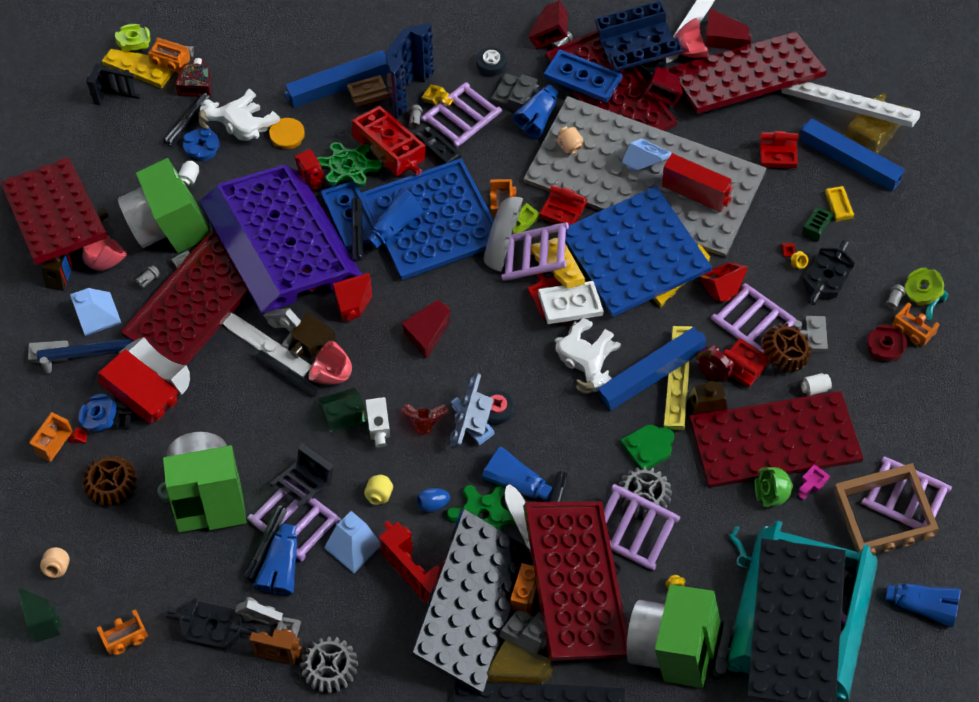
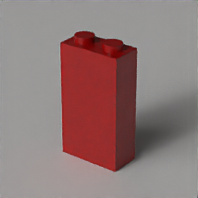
M671 153L663 167L662 187L718 212H722L724 207L729 206L732 198L730 195L733 190L731 178Z
M126 349L98 374L97 383L150 425L155 420L159 421L164 416L165 411L168 408H173L178 402V390Z

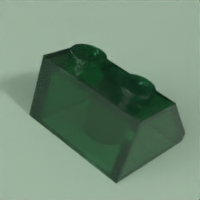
M355 387L318 398L329 432L367 421L365 406L360 393Z
M22 588L18 589L26 626L35 642L61 635L59 627H62V623L55 607H51L49 602L40 596Z

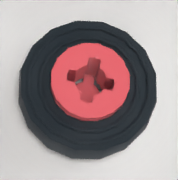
M493 390L485 394V396L493 399L488 422L502 424L512 418L515 411V403L510 394L502 390Z

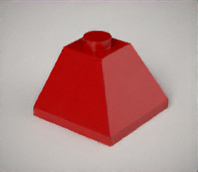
M729 261L698 278L712 299L726 302L738 293L748 269L747 266Z
M366 273L333 283L335 303L342 322L352 321L361 317L372 298L370 274Z

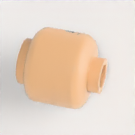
M566 126L558 132L557 143L565 153L574 154L582 148L583 137L575 127L567 128Z
M61 548L48 549L40 563L41 571L44 575L51 578L63 576L69 565V555Z

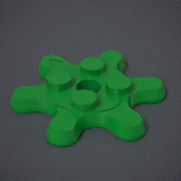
M334 142L330 145L333 153L332 156L317 157L321 168L331 171L326 176V181L331 186L336 185L339 181L347 182L351 180L357 187H363L367 181L365 177L366 172H379L382 167V163L379 160H369L366 158L370 152V146L367 144L363 146L360 144L357 148L348 150L344 148L343 144Z
M467 485L462 492L467 502L462 508H450L446 512V518L450 522H456L460 511L465 509L477 517L480 511L488 513L489 517L482 520L500 531L505 525H516L510 511L502 506V502L505 500L506 489L501 486L496 487L492 494L482 496L478 494L474 486Z

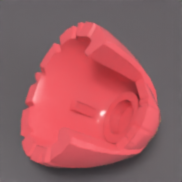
M697 18L687 22L678 31L675 38L678 37L683 48V53H680L681 55L689 58H707L709 54L707 47L703 43L699 29L700 24Z
M107 235L108 238L83 247L82 258L89 268L104 271L120 263L127 256V253L122 246Z
M332 340L327 342L324 348L319 351L318 357L315 358L316 360L311 366L309 380L319 384L334 385L342 383L349 378L352 372L351 361L336 342Z

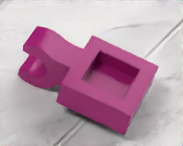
M814 464L802 477L801 481L805 484L800 487V492L797 496L804 500L812 489L818 492L829 481L830 475Z

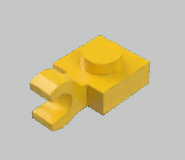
M432 84L421 97L424 102L434 105L441 101L443 104L450 106L453 102V99L448 98L449 93L443 87Z

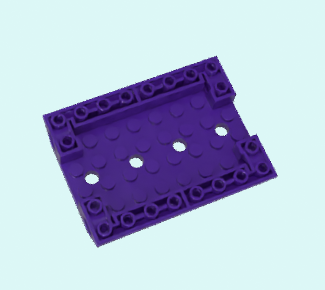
M285 164L217 184L199 201L202 210L261 314L295 303L297 293L324 284L332 291L334 290L333 283L362 275L305 179L301 176V173ZM255 188H259V189H261V190H263V191L258 192V191H255L254 189H255ZM273 214H274V215L279 216V217H278V218H271L270 215H273ZM290 241L292 243H295V245L290 246L287 245L286 242ZM303 269H307V270H310L311 272H310V273H304V272H302V270H303Z

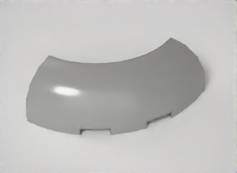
M506 198L501 202L493 221L485 249L484 262L490 268L501 271L505 264L510 240L507 238L511 237L515 228L523 198Z
M145 337L133 341L119 352L121 353L124 349L128 350L178 390V395H182L188 388L190 372L187 365L177 364L168 360L157 352Z

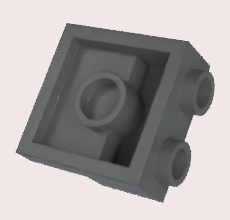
M506 73L492 97V103L517 111L539 91L538 79L523 74L519 78Z
M518 609L503 627L499 637L537 656L541 649L545 650L547 647L542 613L538 612L533 617L527 612Z

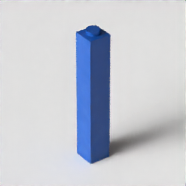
M382 50L285 84L287 91L284 92L285 98L295 108L348 89L347 84L378 75L383 77L387 75L385 54Z
M812 118L801 127V142L893 192L901 182L905 171L902 167Z
M694 327L598 387L600 398L612 411L696 357L706 347V337Z

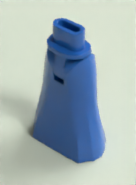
M547 85L513 114V122L530 138L538 139L541 137L547 120L555 106L558 91L551 85Z
M400 188L387 210L373 226L372 235L368 238V241L375 249L381 244L384 245L402 228L424 212L411 192L405 188Z
M502 446L497 449L481 477L482 480L506 487L512 485L524 496L534 497L535 499L539 497L545 501L553 487L546 484V480H543L538 474L523 465Z
M281 524L280 531L276 532L262 568L253 585L255 589L287 596L293 595L297 553L296 526Z
M888 584L885 600L894 602V605H897L898 602V606L924 615L953 628L957 616L961 589L928 587L916 584H898V586Z

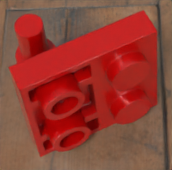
M786 131L762 132L760 134L761 166L769 168H797L796 141H798V133H786Z
M551 185L549 190L551 194L544 204L539 218L554 224L567 222L571 225L578 222L588 199L576 194L571 189Z
M741 338L730 350L726 349L723 352L727 358L734 362L733 372L730 376L748 388L751 387L771 363L767 361V356H764L763 352Z

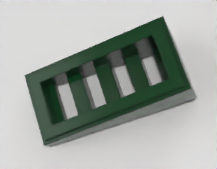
M817 206L804 225L802 235L819 242L834 213Z

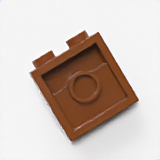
M275 629L272 637L265 632L251 633L249 640L254 656L295 665L297 658L300 659L302 654L301 639L297 638L296 634L291 630Z

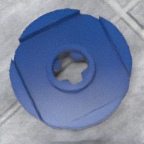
M202 128L186 133L184 135L183 147L185 154L189 158H196L197 161H206L216 155L220 144L217 135L210 128ZM199 143H204V146L201 147V146L198 145V144H199Z
M94 395L89 399L91 401L87 405L84 404L79 412V422L89 432L109 429L113 425L117 407L116 402L107 395Z

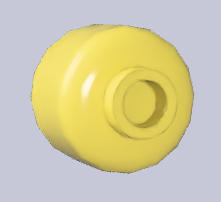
M384 475L372 476L365 488V497L371 504H385L389 501L393 484Z

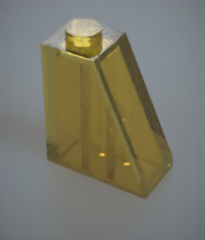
M505 640L487 672V681L543 684L544 680H549L553 669L551 668L550 659L540 654L536 656Z

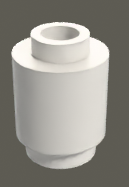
M193 161L184 163L178 173L187 188L193 186L199 174V166Z
M823 373L804 377L803 382H801V389L808 396L827 392L832 387L829 375Z

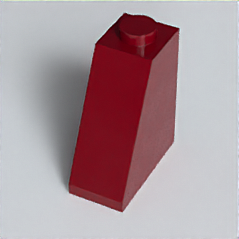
M560 0L544 7L529 34V39L536 49L567 37L568 12Z
M710 9L705 47L733 50L751 44L752 34H749V26Z
M438 299L402 323L403 334L425 358L429 357L449 325L450 308Z

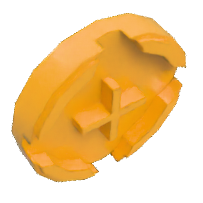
M293 118L280 119L269 130L270 140L273 145L282 147L285 150L299 146L305 137L304 126L300 121Z

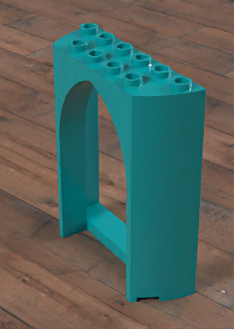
M779 521L774 522V526H764L756 537L751 557L752 561H750L734 624V636L729 643L731 650L728 658L725 659L728 663V669L733 672L742 671L749 673L761 539L846 550L845 566L857 569L844 629L840 635L836 701H849L878 565L877 557L872 555L869 545L864 544L861 553L781 532L782 522Z

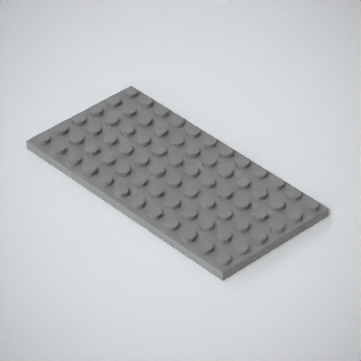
M567 96L524 177V183L550 192L551 185L571 189L576 194L588 199L586 206L599 211L657 185L697 245L700 244L708 252L726 258L764 177L766 168ZM563 127H575L583 137L582 148L574 154L565 153L557 143L558 132ZM642 138L673 154L731 178L733 190L730 195L732 198L729 206L724 207L722 212H718L662 187L663 167L668 159L640 170L633 171L628 169L627 165L623 164L622 161L629 143Z

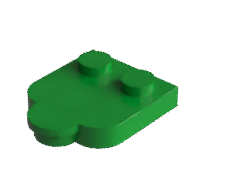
M646 425L621 439L620 444L640 470H643L644 466L649 470L671 456V444L674 441V433L666 427L658 428L655 425Z

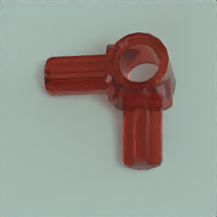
M406 403L403 405L401 412L411 419V423L415 425L417 433L428 434L437 423V419L448 413L446 405L442 404L433 410L427 408L417 410Z

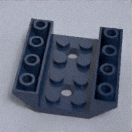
M661 0L595 18L601 47L613 71H620L683 53L678 37L673 38L667 25L666 11ZM657 39L659 42L654 43L652 40ZM619 49H626L625 52H620V51H618V50H619Z
M429 23L404 28L385 52L388 94L395 118H399L408 106L405 87L412 82L413 78L425 83L434 73L433 33Z

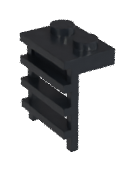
M96 63L91 74L87 76L86 83L90 90V96L96 105H101L106 92L140 99V94L135 93L132 82L135 74L130 73L127 69L123 72L118 67L114 70L110 69L109 65H106L104 68L100 67L99 63ZM112 74L115 77L118 89L115 88ZM122 76H123L124 79H125V83H126L128 92L125 91V87H124V83H123V80H122Z
M303 444L298 449L297 462L273 480L270 486L272 488L276 485L298 500L297 506L301 508L303 505L306 506L311 498L314 499L318 492H322L325 486L331 484L334 465ZM293 472L294 474H296L298 477H300L301 479H303L305 482H307L308 484H310V485H311L312 487H314L315 489L313 490L312 488H310L309 486H307L305 483H303L301 480H299L298 478H296V477H295L294 475H292L291 473ZM283 479H286L288 482H290L291 484H293V485H294L295 487H297L299 490H301L302 492H304L307 496H304L303 494H301V493H300L299 491H297L295 488H293V487L290 486L288 483H286Z

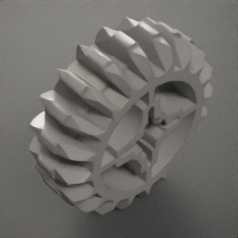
M644 466L641 471L636 467L635 473L629 470L627 475H623L622 481L619 482L618 486L629 490L633 485L635 487L634 494L667 509V504L671 501L672 491L666 476L661 477V471L654 473V468L648 471ZM659 490L661 496L655 500V491ZM622 496L618 499L619 503H622L623 509L628 508L630 500ZM638 505L634 512L635 517L637 518L640 514L645 519L649 510Z
M328 636L325 642L320 638L319 644L312 642L313 649L306 648L307 655H302V661L304 662L300 665L301 669H303L302 676L306 677V683H312L311 686L314 690L319 687L321 693L325 688H327L330 694L332 688H336L337 692L340 691L339 686L341 685L347 688L346 681L353 682L352 675L357 674L355 667L358 666V661L355 660L357 655L353 652V647L351 645L347 646L345 640L340 643L338 637L331 641V637ZM319 657L320 663L319 665H317V669L313 671V664L315 660ZM346 659V666L344 670L340 673L338 667L342 664V661ZM325 661L327 662V664H328V663H330V664L333 663L334 669L332 668V666L328 667V665H327V667H326Z

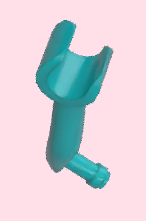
M946 291L936 301L927 306L925 314L927 320L932 319L933 308L939 300L945 302L948 293Z
M735 526L732 534H729V538L740 553V556L737 558V564L748 569L745 564L746 560L752 561V558L747 556L741 541L735 537L737 531H739V527Z

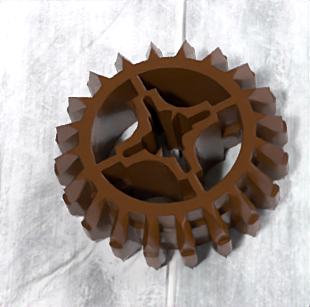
M779 323L771 326L764 333L761 340V349L764 350L763 355L767 356V361L772 363V367L777 366L778 371L783 369L785 373L789 371L794 373L802 370L808 364L812 355V347L809 346L810 341L805 339L806 335L800 333L801 329L796 330L794 325L790 327L788 323L784 325Z
M108 454L106 459L100 456V461L93 460V466L87 465L88 471L83 472V490L87 497L92 499L95 504L100 502V505L104 506L108 503L111 507L113 502H116L119 505L121 499L127 501L126 495H132V489H136L135 482H137L135 468L124 457L120 459L116 454L111 458V455ZM125 476V478H124L122 484L119 486V483L122 481V478Z

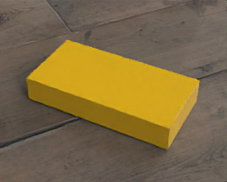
M844 187L826 189L825 194L832 213H834L835 221L853 219L854 213Z

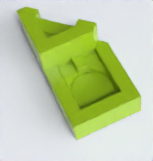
M526 203L521 208L513 233L524 232L539 219L540 213Z

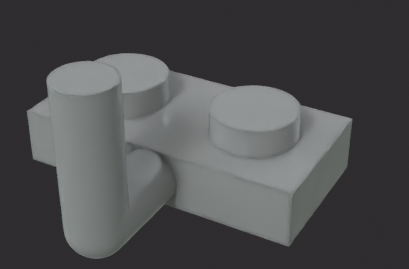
M290 308L274 309L265 312L263 316L268 320L270 326L286 328L290 332L282 343V346L288 349L292 344L291 333L300 324L301 320Z
M806 316V330H801L800 333L806 335L805 338L810 341L811 352L827 353L825 316ZM795 321L794 326L796 330L801 329V321Z
M68 341L29 343V363H41L46 374L51 373L52 362L68 361V358L48 360L46 357H42L39 362L37 360V351L68 347Z
M247 597L246 601L237 604L235 613L243 615L242 619L244 622L256 620L269 626L281 622L283 613L275 611V608L258 604L251 597Z

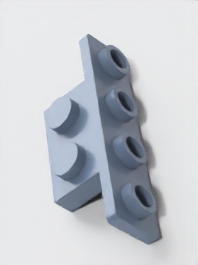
M479 373L469 377L466 381V393L460 401L462 407L455 419V423H457L455 430H453L450 436V448L452 449L461 445L465 430L478 436L484 435L493 399L477 392L481 378Z

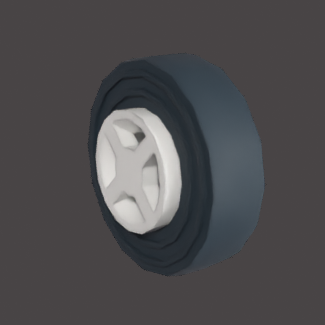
M486 47L478 52L476 66L483 74L497 75L505 70L507 56L500 48Z

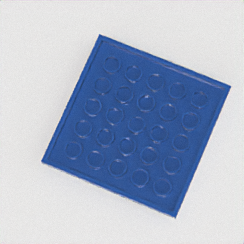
M462 158L423 171L418 176L414 174L361 193L375 223L387 210L400 188H405L411 192L424 211L384 244L401 280L475 255L486 249L494 219Z
M657 185L569 225V229H566V245L589 281L594 282L599 297L612 317L712 271V266Z

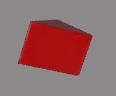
M780 243L784 257L792 256L795 253L794 243Z
M79 428L72 430L73 432L69 436L68 443H86L88 432Z

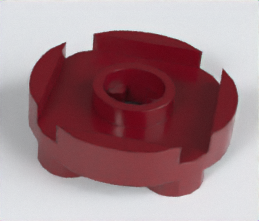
M878 326L870 332L867 340V347L871 357L882 361H898L904 354L907 346L905 335L898 332L899 329L894 326ZM885 340H888V343L892 345L886 346L883 343Z
M715 345L703 348L696 355V360L700 363L698 365L699 370L713 381L721 379L719 382H724L733 372L734 362L720 352L719 348Z

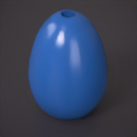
M428 488L418 494L417 505L423 512H435L448 504L450 495L444 489Z

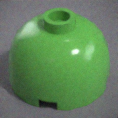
M762 467L758 470L757 473H760L759 478H755V493L758 501L762 499L764 503L762 506L776 507L785 503L789 499L793 487L788 474L776 467Z

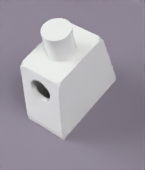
M385 397L366 400L370 438L375 440L376 447L387 446V438L390 437Z

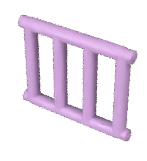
M465 82L449 94L448 98L453 99L455 105L478 121L474 126L470 127L448 110L445 107L447 105L441 101L421 117V120L423 122L427 121L449 138L457 148L498 116L502 109L499 106L496 108L471 89L468 82ZM465 92L490 111V113L485 117L481 116L459 99L458 96ZM441 112L464 130L465 133L460 137L456 136L433 118V116Z
M566 222L512 234L510 238H507L510 240V245L506 255L505 274H502V280H512L566 268L567 264L564 261L566 229H569V224ZM558 232L557 262L547 264L548 235ZM541 236L539 266L530 268L531 238ZM524 239L522 270L512 272L514 242Z
M746 283L743 284L742 290L717 315L713 314L711 316V319L731 335L738 340L741 338L761 352L764 350L753 340L777 316L787 321L786 323L790 327L797 321L789 313ZM748 294L757 300L733 325L724 320ZM762 305L769 308L771 312L748 336L739 331Z
M883 457L881 462L883 465L879 472L889 470L890 467L896 468L904 465L890 458ZM916 470L924 491L927 484L939 489L931 505L935 518L946 493L951 491L952 486ZM907 480L896 483L886 506L874 502L881 487L871 489L867 498H864L861 502L862 505L914 529L928 526L926 520L924 523H920L912 519L919 504L915 493L904 515L893 510Z
M284 479V481H285L286 483H288L290 486H292L293 488H295L297 491H299V492H300L301 494H303L304 496H307L304 492H302V491L299 490L297 487H295L293 484H291V483L288 482L286 479ZM280 488L254 515L250 514L247 520L264 533L267 525L260 519L287 492ZM311 498L308 501V504L313 508L295 525L297 527L295 534L298 535L319 512L328 519L297 549L296 558L301 562L305 559V554L334 524L337 525L341 521V518L315 498ZM295 499L286 508L287 513L283 522L298 508V500Z
M613 484L611 489L613 493L604 509L606 523L620 496L631 502L610 541L611 550L654 571L659 553L674 523L680 520V516ZM640 505L649 511L630 550L620 546L619 543L637 506ZM658 514L667 518L648 559L638 555L637 552L655 515Z

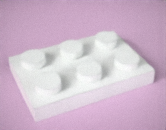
M593 281L585 282L584 285L569 289L565 286L539 289L538 291L547 324L603 316V308Z

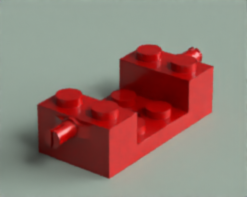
M381 106L361 116L358 115L352 120L351 136L362 146L369 142L375 145L386 155L385 166L396 176L407 170H411L417 176L421 174L422 169L417 165L425 160L426 145Z
M387 521L383 524L386 531L379 536L381 554L427 605L440 567L437 565L425 574L420 565H415L411 561L413 542L410 530L406 526L402 527L399 522L392 525L390 521Z

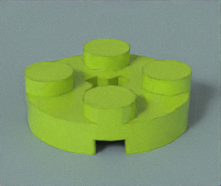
M128 24L120 28L121 31H116L115 33L116 44L121 47L123 52L147 49L151 40L150 31L145 26L140 28L139 24Z
M919 268L908 276V281L905 283V291L911 301L919 306H923L936 301L944 294V282L940 273L936 270ZM922 283L929 284L928 288L920 289Z

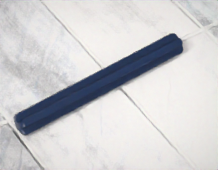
M122 339L38 350L36 353L37 360L40 362L42 357H46L48 360L117 352L132 343L133 340Z

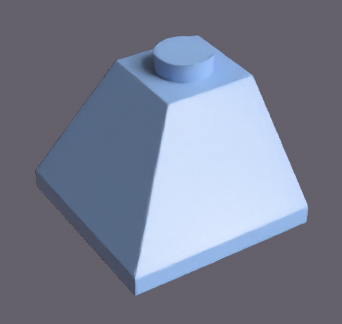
M641 138L629 143L622 163L626 164L628 169L636 171L668 159L671 152Z
M87 288L70 294L85 336L121 324L110 292Z
M351 511L336 525L324 549L354 574L380 548V542L368 525Z

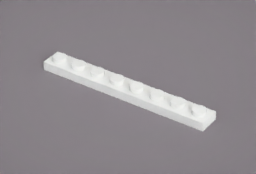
M804 82L781 89L782 93L908 127H913L920 118V111L811 82Z

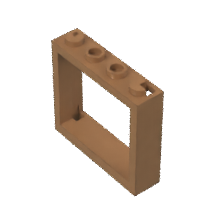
M913 463L835 484L834 493L856 552L861 553L865 544L871 547L870 552L872 555H875L876 552L882 550L884 552L892 551L897 546H911L915 541H928L937 535L939 528ZM910 479L928 526L864 543L847 496Z

